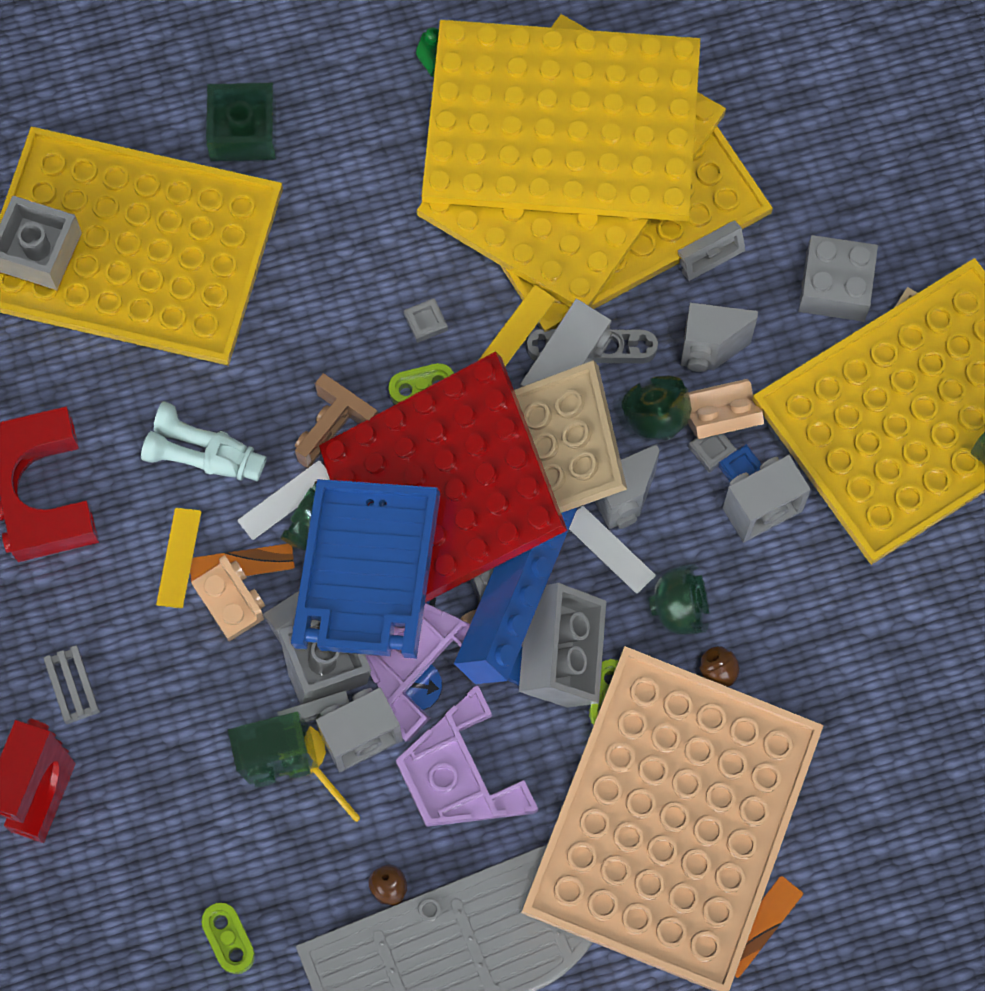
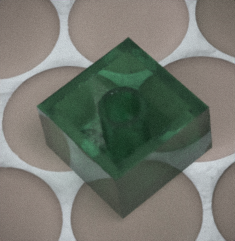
M273 83L207 84L206 144L211 161L276 160V97Z
M298 711L228 729L236 771L249 784H254L255 787L271 785L276 782L275 778L289 775L290 778L303 777L311 773L310 769L319 767L310 726Z

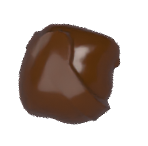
M715 646L703 654L699 669L704 678L730 687L738 678L740 666L732 651L725 647Z
M386 864L372 872L369 877V888L378 902L395 906L406 895L407 881L404 873L398 867Z

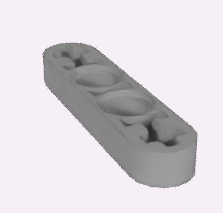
M539 329L530 334L527 340V352L531 359L536 361L541 353L538 347L535 346L538 345L539 340H545L547 344L556 329H551L547 332ZM609 330L613 333L610 339L618 344V350L613 354L603 353L601 357L595 354L592 360L596 363H648L656 356L658 341L653 333L646 330ZM624 340H628V346H638L641 340L645 341L646 346H649L646 353H640L638 347H628V354H623Z

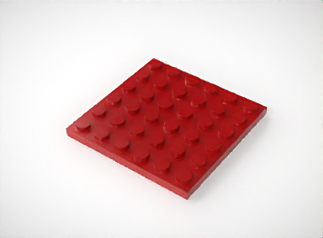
M496 351L371 417L370 421L366 420L319 445L330 480L438 488L441 494L425 602L567 531L502 357Z

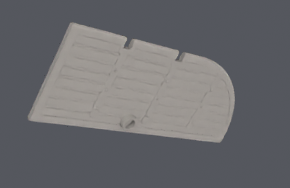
M544 845L296 945V949L312 991H537L556 981L569 971L583 957L593 942L521 913L547 845Z

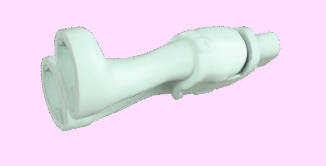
M163 401L158 408L154 421V432L150 431L141 452V459L146 462L154 463L168 460L184 463L203 469L206 474L237 477V480L240 481L244 477L258 481L267 460V456L255 453L253 447L249 446L247 448L242 442L230 437L228 433L202 430L180 421L176 407L166 401ZM165 437L206 448L205 453L168 441Z

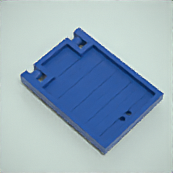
M317 479L291 644L294 648L307 649L308 642L317 643V647L321 651L390 657L391 651L394 649L401 650L404 658L417 659L441 494L438 488ZM312 620L321 621L320 629L311 628ZM395 627L405 628L404 636L394 635Z

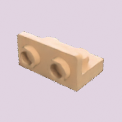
M748 379L684 394L688 424L698 439L764 424L762 410L752 401V386Z
M224 555L219 558L221 564L198 577L191 584L230 642L264 620L261 609L265 607V604L255 589L248 591L242 582L247 577L238 562L230 563Z

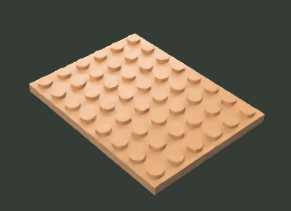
M624 646L521 913L712 991H730L824 725Z

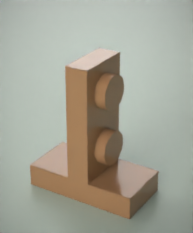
M324 373L316 381L315 386L317 395L331 404V406L326 405L322 408L316 418L317 423L310 432H303L295 444L297 461L307 469L321 454L319 445L334 438L349 418L360 424L366 420L370 421L371 417L378 414V410Z

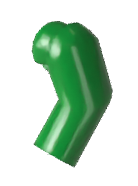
M435 27L428 28L421 35L416 48L418 59L431 77H434L439 35V29Z

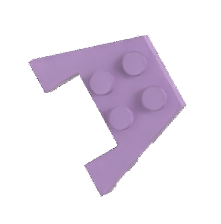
M425 603L417 659L404 658L401 650L394 649L391 651V657L365 654L371 668L370 675L374 683L379 688L381 687L400 724L402 738L405 741H410L431 719L406 694V691L453 640L461 647L470 623L428 603ZM395 627L394 635L404 636L405 628Z
M479 686L472 688L463 700L456 706L454 705L433 728L428 729L396 759V764L426 827L528 815L538 812V807L524 780L500 792L489 795L464 743L460 731L492 717V713Z

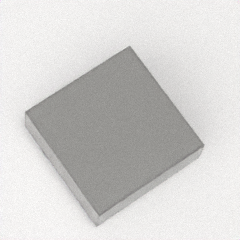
M435 298L404 310V316L417 343L448 331V326Z
M724 433L702 439L695 438L688 445V448L709 473L718 467L721 460L737 451Z

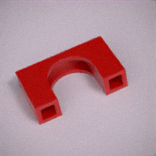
M67 406L0 422V521L5 520L7 532L2 533V540L6 553L11 552L17 562L99 543L93 511L87 500L43 510L24 504L18 494L20 478L33 462L47 456L79 449L73 418Z
M28 719L27 723L15 720L0 756V816L6 817L4 826L11 833L44 843L76 763L68 754L69 750L63 748V743L55 738L56 734L48 731L49 726L34 719Z

